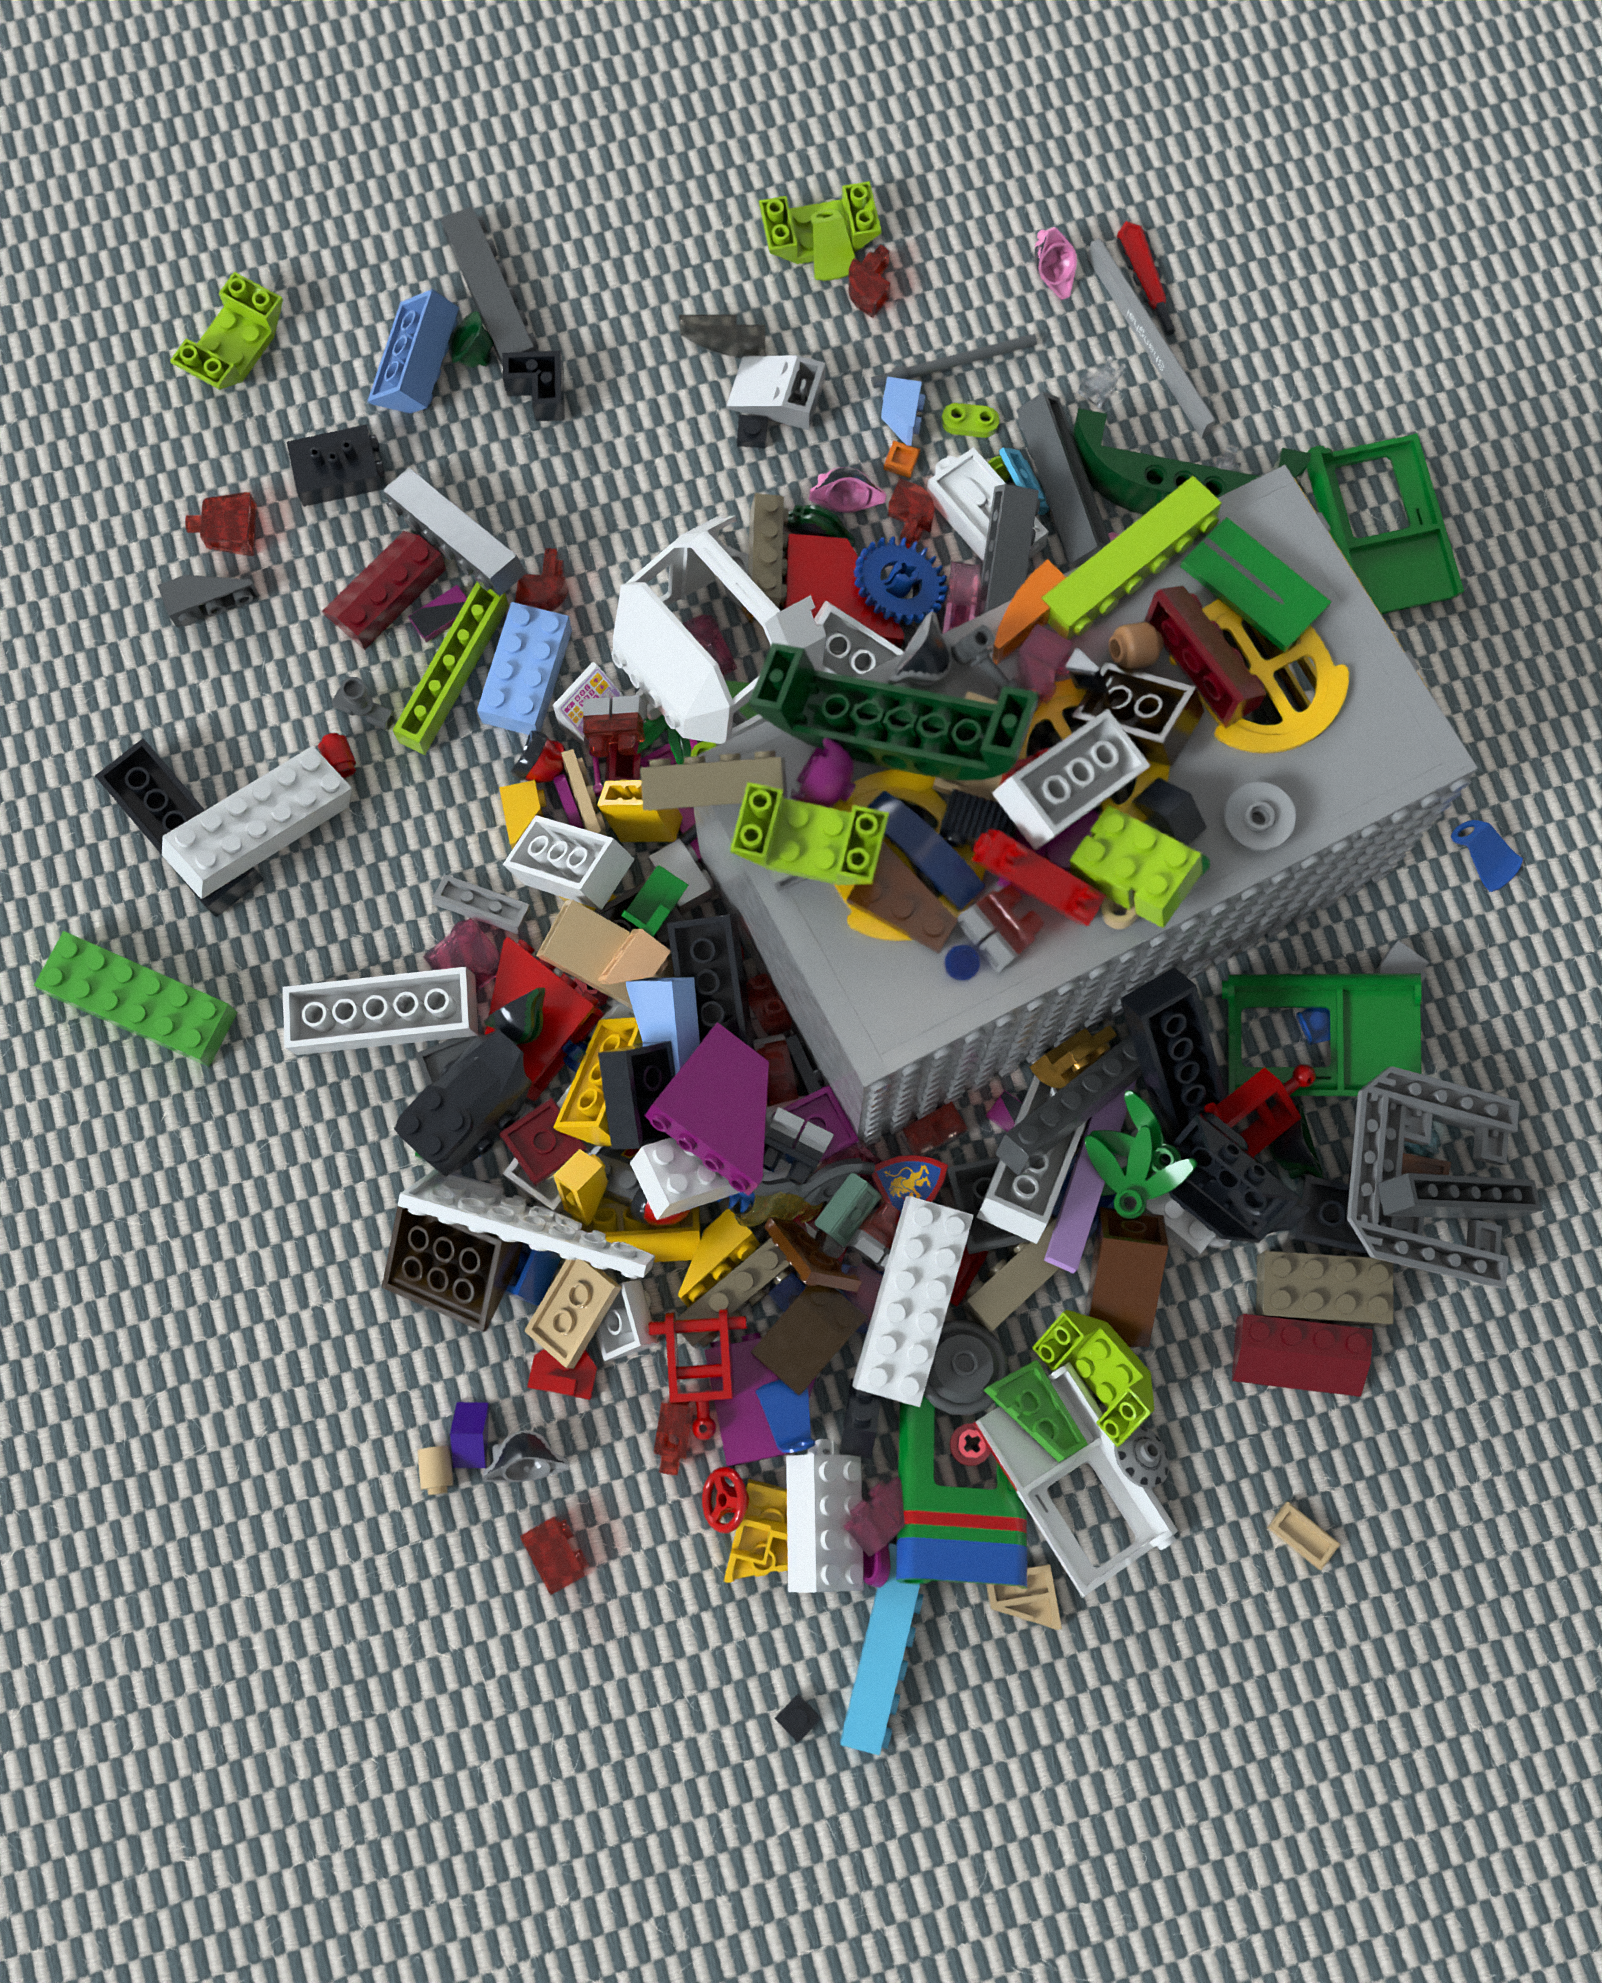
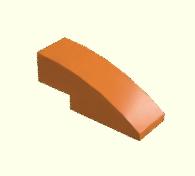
M1048 559L1028 577L1006 609L994 642L992 660L996 665L1048 624L1050 607L1041 598L1066 578Z

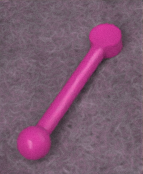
M592 746L589 749V754L593 758L595 785L592 788L595 796L599 797L603 790L598 758L601 750L598 746Z

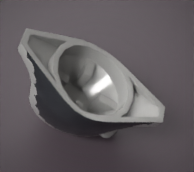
M933 611L927 614L889 677L888 684L894 685L905 682L920 687H927L945 677L952 665V653L950 650L952 642L941 634L937 617Z
M519 1431L507 1437L502 1444L492 1447L494 1462L484 1470L483 1478L484 1482H524L570 1470L569 1461L556 1454L540 1434L533 1431Z

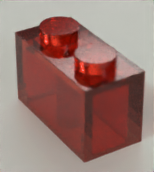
M558 1516L550 1518L520 1536L550 1596L588 1576L585 1568L590 1566L582 1549L575 1550L570 1540L574 1537V1534L566 1519L560 1521Z

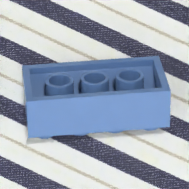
M433 289L400 302L367 402L372 405L410 414L426 409L433 399L432 391L435 382L441 374L440 366L443 357L449 350L448 341L451 332L457 325L458 306Z

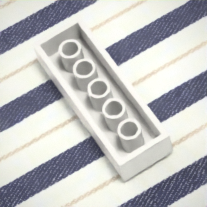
M311 746L165 834L162 840V856L193 891L203 899L348 808L352 787L315 747Z
M459 967L283 987L284 1047L296 1055L478 1036L475 975L468 968Z
M1034 1075L1014 1126L1062 1088H1052ZM1086 1122L1020 1176L1016 1175L1000 1159L977 1218L1037 1244L1047 1226Z
M806 1096L767 1107L765 1136L773 1120L772 1114L777 1111L778 1107L784 1108ZM672 1137L642 1146L630 1162L656 1220L740 1193L718 1172L709 1170L700 1158L692 1152H687L680 1148ZM780 1159L774 1172L763 1168L764 1176L762 1181L785 1178L792 1164Z
M906 1196L853 1380V1387L920 1407L974 1215L912 1196Z

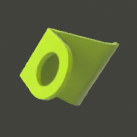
M829 209L812 214L810 221L813 224L815 279L821 281L837 280L858 271L859 266L840 212ZM823 215H832L828 218H818Z

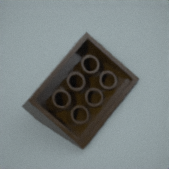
M398 1206L381 1288L481 1332H485L518 1266L523 1242L503 1241L499 1238V1235L489 1232L476 1233L469 1230L468 1226L458 1223L445 1224L440 1222L438 1217L428 1214L415 1215L410 1213L407 1208Z

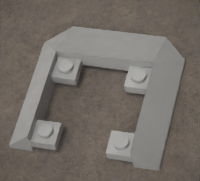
M1393 1066L1387 1067L1358 1091L1347 1220L1371 1258L1506 1289L1509 1257L1500 1255L1502 1226L1479 1220L1468 1221L1466 1246L1423 1236L1424 1217L1384 1216L1378 1183L1401 1176L1404 1141L1421 1146L1430 1144L1432 1121L1475 1132L1473 1159L1497 1166L1507 1164L1509 1133H1515L1518 1130L1519 1101Z

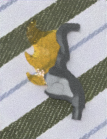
M849 1158L826 1165L806 1178L801 1186L788 1181L786 1177L772 1181H761L753 1191L755 1193V1201L752 1209L745 1215L736 1214L735 1218L738 1224L745 1227L759 1225L769 1219V1217H778L792 1221L800 1214H802L799 1217L801 1223L810 1221L820 1212L824 1201L830 1202L851 1173L856 1175H872L875 1171V1165L873 1162L862 1161L861 1158Z

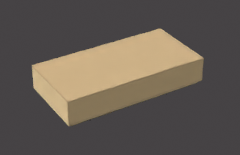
M1289 1502L1283 1504L1266 1527L1318 1570L1323 1569L1340 1546L1338 1541Z

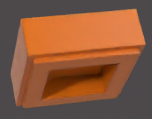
M893 440L883 470L911 479L921 449Z

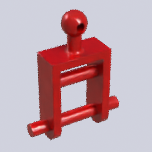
M1300 1064L1293 1070L1292 1078L1282 1084L1276 1076L1264 1067L1217 1106L1215 1103L1207 1104L1204 1111L1214 1114L1232 1128L1255 1109L1260 1118L1239 1134L1247 1142L1249 1147L1248 1153L1254 1157L1302 1118L1290 1095L1300 1087L1311 1086L1316 1079L1315 1070L1310 1065ZM1272 1095L1276 1105L1269 1109L1265 1100Z
M720 1309L719 1318L676 1320L675 1312L666 1313L665 1321L649 1322L648 1328L649 1335L666 1334L670 1403L695 1401L697 1418L692 1424V1431L696 1438L708 1440L716 1432V1424L710 1418V1400L734 1398L730 1330L747 1329V1317H729L728 1309ZM720 1331L722 1364L679 1366L677 1333ZM723 1377V1389L681 1392L680 1390L681 1379ZM701 1425H705L707 1431H703Z

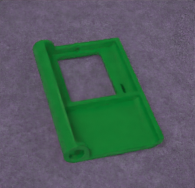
M1418 433L1332 452V449L1325 448L1322 445L1308 450V453H1311V458L1306 470L1318 513H1322L1331 527V530L1328 532L1381 615L1450 600L1464 592ZM1380 458H1388L1392 464L1409 527L1356 538L1352 533L1335 469Z

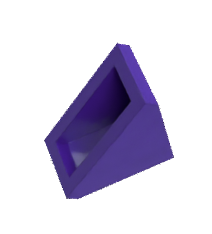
M456 1402L450 1431L453 1468H487L489 1403Z

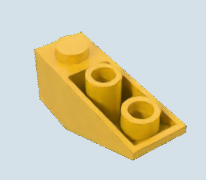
M730 1209L725 1210L703 1232L678 1293L679 1298L688 1308L726 1277L739 1263L752 1255L760 1245L754 1234Z

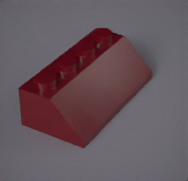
M403 531L322 610V613L365 650L446 570L442 555L421 536Z
M1184 585L1161 588L1156 591L1144 621L1152 624L1156 631L1162 635L1164 648L1192 685L1196 687L1198 693L1223 726L1227 728L1257 709L1266 696L1262 681L1257 675L1251 674L1245 667L1242 655L1236 648L1229 646L1223 638L1220 626L1214 620L1210 621L1206 616L1198 597L1193 593L1190 594Z
M1242 1314L1236 1317L1232 1382L1361 1397L1371 1364L1373 1329Z

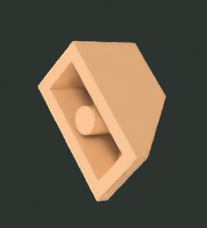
M633 929L597 981L601 984H614L654 977L655 974L660 975L669 963L667 957L671 950L643 929Z

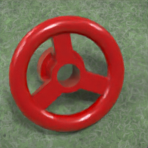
M724 1466L712 1471L706 1479L702 1492V1508L708 1524L715 1531L723 1534L731 1533L740 1526L745 1517L749 1504V1495L741 1476L734 1469ZM724 1477H728L733 1482L734 1486H730L725 1481ZM715 1485L717 1490V1504L713 1510L712 1491ZM726 1513H735L730 1522L725 1524L720 1522L722 1516Z

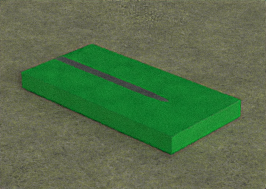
M1228 517L1180 565L1183 570L1284 653L1331 604L1328 598Z

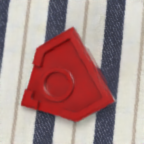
M543 1349L534 1355L527 1388L591 1400L598 1368L586 1350H584L574 1368H566Z

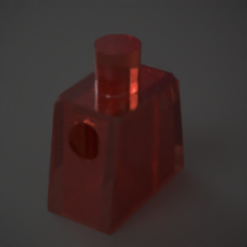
M250 492L205 498L202 501L201 515H186L187 533H200L203 543L210 550L254 556L257 505Z
M666 1396L661 1402L654 1446V1454L661 1455L660 1473L678 1475L680 1459H686L689 1455L693 1434L692 1424L696 1417L695 1401L670 1403V1396ZM670 1434L676 1435L679 1438L678 1444H673L669 1441Z

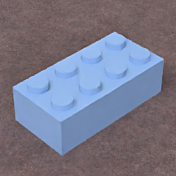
M511 602L477 708L483 724L529 735L531 730L541 732L572 633L569 616Z

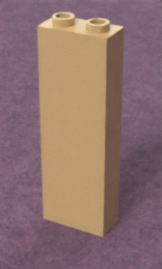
M574 900L565 901L536 956L633 1009L626 988V982L601 984L597 981L631 932ZM671 955L667 957L669 963L660 975L655 974L654 977H675Z

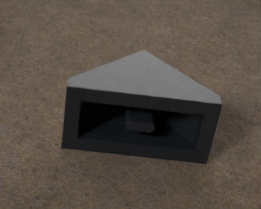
M1160 777L1154 780L1132 801L1163 834L1186 846L1207 828L1192 794Z

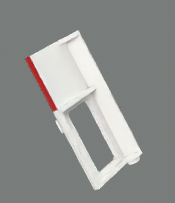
M1069 1362L1047 1377L1088 1443L1086 1447L1058 1462L1000 1406L973 1424L1080 1595L1085 1597L1153 1547L1158 1546L1159 1550H1162L1176 1541L1174 1534L1178 1530L1152 1489L1135 1485L1122 1473L1115 1458L1114 1443L1096 1423L1103 1413ZM1083 1463H1089L1136 1537L1133 1544L1099 1568H1095L1091 1564L1047 1493L1050 1485Z

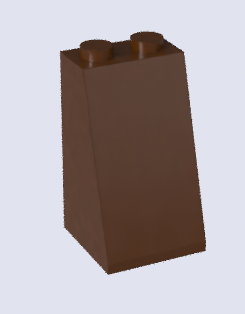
M1100 1207L1085 1315L1107 1322L1128 1347H1149L1169 1247L1164 1215L1143 1213L1137 1218L1128 1219L1119 1215L1116 1209Z

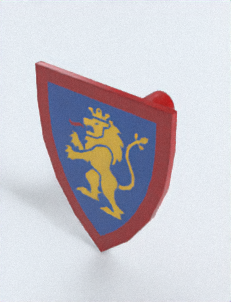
M908 1155L897 1156L875 1165L872 1178L896 1226L898 1225L906 1196H912L928 1202H932L944 1183L948 1164L930 1157Z

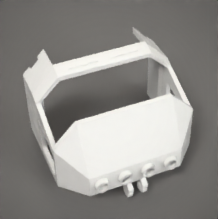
M736 515L724 519L723 517H715L682 534L629 581L621 585L613 635V652L611 653L615 665L618 668H623L629 675L634 687L640 688L635 695H640L645 705H647V717L649 719H657L663 714L668 726L671 729H676L683 738L722 744L767 721L758 714L732 728L734 713L749 702L758 677L732 699L718 663L667 608L668 605L679 599L683 601L687 595L714 582L716 575L763 626L770 645L773 642L804 648L815 670L821 671L826 643V633L823 625H816L811 610L815 608L811 595L780 611L718 544L719 530L736 522ZM670 565L668 592L658 597L646 583Z

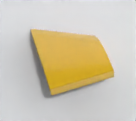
M748 1479L746 1490L749 1495V1504L742 1523L735 1531L724 1582L730 1583L739 1578L753 1575L759 1577L767 1575L772 1571L783 1572L788 1570L787 1488Z

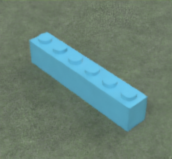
M888 1543L891 1564L890 1574L886 1583L876 1590L840 1739V1745L879 1756L881 1748L888 1749L892 1733V1729L887 1727L889 1714L896 1715L900 1695L895 1694L898 1680L904 1681L908 1661L902 1659L905 1647H912L916 1628L911 1627L913 1613H920L924 1594L918 1593L920 1584H903L896 1581L897 1545Z

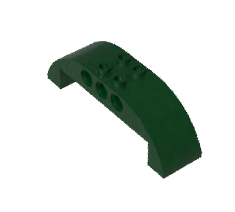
M1078 408L1072 435L1090 485L1100 495L1115 505L1131 512L1145 515L1192 476L1216 498L1261 477L1102 446L1107 414ZM1282 448L1272 471L1286 465L1291 475L1299 484L1310 461L1311 453Z
M772 642L748 704L756 713L775 727L816 748L824 750L825 747L822 740L828 738L840 745L848 752L851 759L855 761L930 777L975 781L996 778L1014 767L1040 696L1038 692L1003 686L996 705L815 670L804 648Z

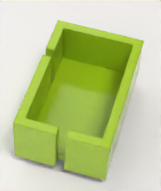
M1108 805L1092 827V837L1087 835L1070 858L1071 874L1105 894L1106 898L1128 910L1134 905L1132 889L1135 890L1136 914L1164 929L1202 874L1201 853Z

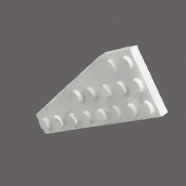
M434 1169L399 1195L398 1206L407 1208L412 1214H428L438 1217V1220L445 1224L458 1223L468 1226L469 1230L476 1233L489 1232L496 1234L503 1241H520L529 1244L530 1248L537 1251H554L560 1253V1256L564 1259H581L591 1262V1266L598 1269L611 1268L621 1271L622 1275L629 1278H644L653 1267L655 1256L625 1242L610 1243L606 1241V1234L598 1230L587 1233L581 1230L582 1223L543 1206L528 1207L525 1203L526 1199L518 1195L513 1196V1198L502 1195L503 1189L498 1186L452 1173L445 1177Z

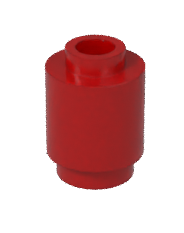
M338 733L325 735L318 744L320 754L343 779L350 777L356 772L354 767L356 761L346 736L339 735Z

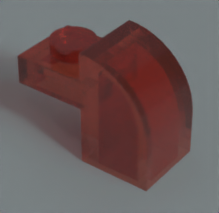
M881 244L874 252H869L862 263L854 258L848 272L849 298L859 310L871 318L878 313L890 298L891 283L881 277V274L889 266L890 250Z
M901 478L889 501L888 517L905 523L900 534L899 544L906 537V547L910 548L915 541H917V545L919 544L924 530L931 533L935 508L930 494L924 488Z
M545 548L542 575L525 574L517 581L516 603L552 612L564 602L569 589L566 577H563L564 560H559L557 549Z

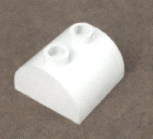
M640 1280L619 1284L622 1288L596 1330L604 1361L632 1355L658 1344L657 1338L659 1335H649L648 1324L649 1322H654L649 1311L651 1299L648 1292L643 1289Z

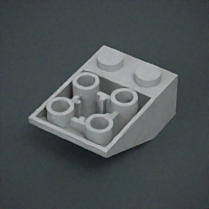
M798 355L743 356L726 408L753 416L768 417V420L809 430L824 386L826 363Z

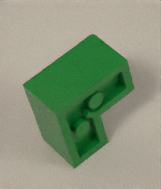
M658 865L631 905L621 916L654 937L689 885Z

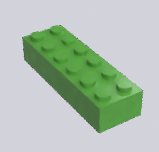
M65 931L62 932L34 984L36 988L52 998L207 1067H210L238 1013L231 1005Z

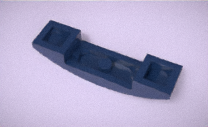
M884 790L866 807L889 813L883 839L888 838L935 883V889L959 912L985 888V885L961 856L931 826L897 798Z

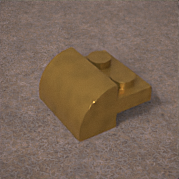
M1110 1025L1093 1036L1084 1028L1046 1053L1029 1068L1044 1084L1052 1088H1063L1101 1058L1110 1049L1107 1043L1117 1034Z

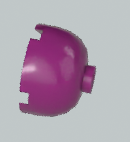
M824 738L822 740L825 747L824 750L818 747L814 750L796 780L802 784L799 792L792 789L790 798L795 801L832 808L839 800L846 802L853 793L856 784L851 782L854 766L853 760L847 751L832 740Z

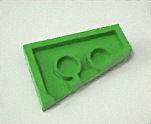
M1037 1359L984 1389L1002 1409L1058 1462L1088 1445Z

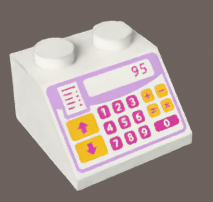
M592 662L553 704L559 727L585 748L591 743H596L600 740L607 725L588 724L583 716V699L610 697L613 701V697L623 696L596 663Z

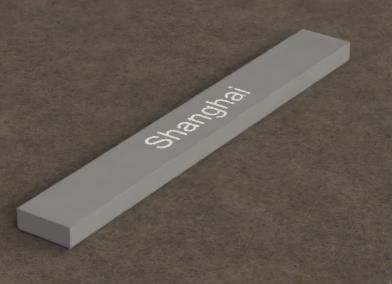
M1099 238L1092 241L1088 252V261L1200 438L1202 439L1210 435L1215 422L1212 413L1102 240Z

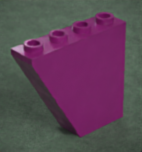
M717 1022L645 1115L655 1129L666 1132L676 1140L680 1148L687 1152H692L703 1161V1164L709 1170L718 1172L729 1181L735 1190L744 1192L748 1196L760 1184L763 1176L769 1061Z
M760 1333L744 1335L741 1337L742 1342L731 1344L734 1398L714 1400L727 1467L791 1454L778 1450L765 1413L756 1395V1390L761 1386L780 1380L750 1353L762 1339ZM720 1341L710 1343L711 1348L704 1350L707 1365L722 1364ZM723 1377L710 1378L712 1390L723 1389ZM816 1377L808 1385L809 1399L816 1381Z

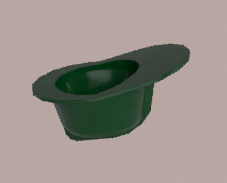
M474 311L468 314L455 331L451 345L453 363L460 362L470 368H475L479 364L484 367L489 365L490 351L494 342L482 326L479 312Z

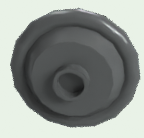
M950 1320L944 1322L923 1395L934 1407L953 1415H973L987 1410L995 1401L984 1389L1008 1376V1359L1002 1343L992 1332L990 1333L984 1326L973 1321Z

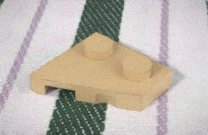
M1050 1564L1027 1567V1589H1021L1017 1586L986 1584L990 1609L1055 1630L1062 1629Z

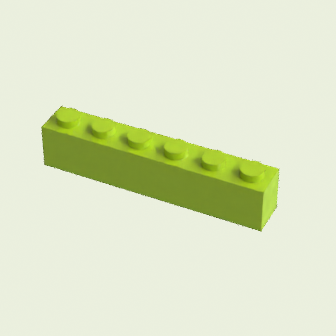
M1194 476L1189 478L1041 598L1050 607L1048 624L1066 642L1076 634L1078 636L1083 635L1092 626L1093 620L1101 614L1104 616L1109 614L1117 606L1121 597L1126 593L1129 595L1135 593L1142 586L1144 579L1151 573L1156 575L1161 572L1174 554L1177 552L1179 554L1184 553L1193 544L1195 537L1202 532L1204 534L1210 532L1219 521L1218 514L1222 503Z
M476 582L393 728V732L400 744L426 755L509 607L505 593L498 596L491 589L488 591L484 590Z

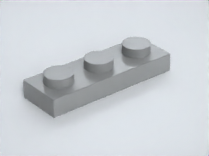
M444 875L432 897L433 905L515 934L519 933L530 911V904L448 875Z

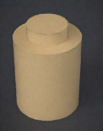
M450 1446L418 1449L421 1490L427 1489L428 1495L448 1493L447 1487L453 1486Z

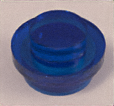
M957 945L951 948L945 956V970L955 980H969L979 971L980 957L972 947Z

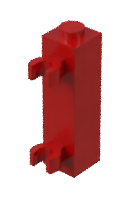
M989 829L987 834L983 833L975 843L973 862L1077 924L1089 927L1106 897L1105 894L1001 831Z

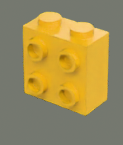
M641 780L605 781L597 804L621 842H675L683 819L678 808L643 810Z

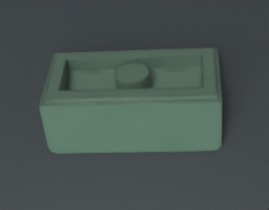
M851 1173L816 1219L815 1225L841 1246L845 1247L882 1195L867 1181Z

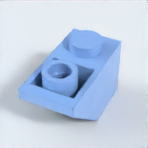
M887 377L881 418L905 445L911 446L913 434L919 435L922 417L917 416V411L923 412L926 395L920 394L922 382Z

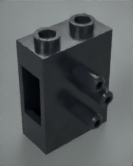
M367 424L287 441L296 491L303 507L383 490L381 478L386 477L382 460L377 461L375 454L380 452V447L376 434H370Z

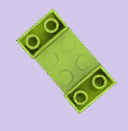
M870 181L842 186L841 200L789 208L787 196L759 200L769 253L795 264L813 262V224L810 221V216L818 211L833 209L840 212L854 253L881 234ZM823 215L818 218H828L832 215Z
M233 272L218 293L224 307L196 344L186 338L170 359L171 364L219 390L241 383L247 377L274 339L283 304L281 296L236 272Z
M747 782L730 852L772 871L835 885L872 884L889 813L853 805L852 813L786 799L782 789Z
M1066 1309L1032 1347L1052 1372L1069 1362L1072 1364L1077 1374L1108 1409L1096 1423L1117 1448L1155 1411L1151 1372L1107 1322Z

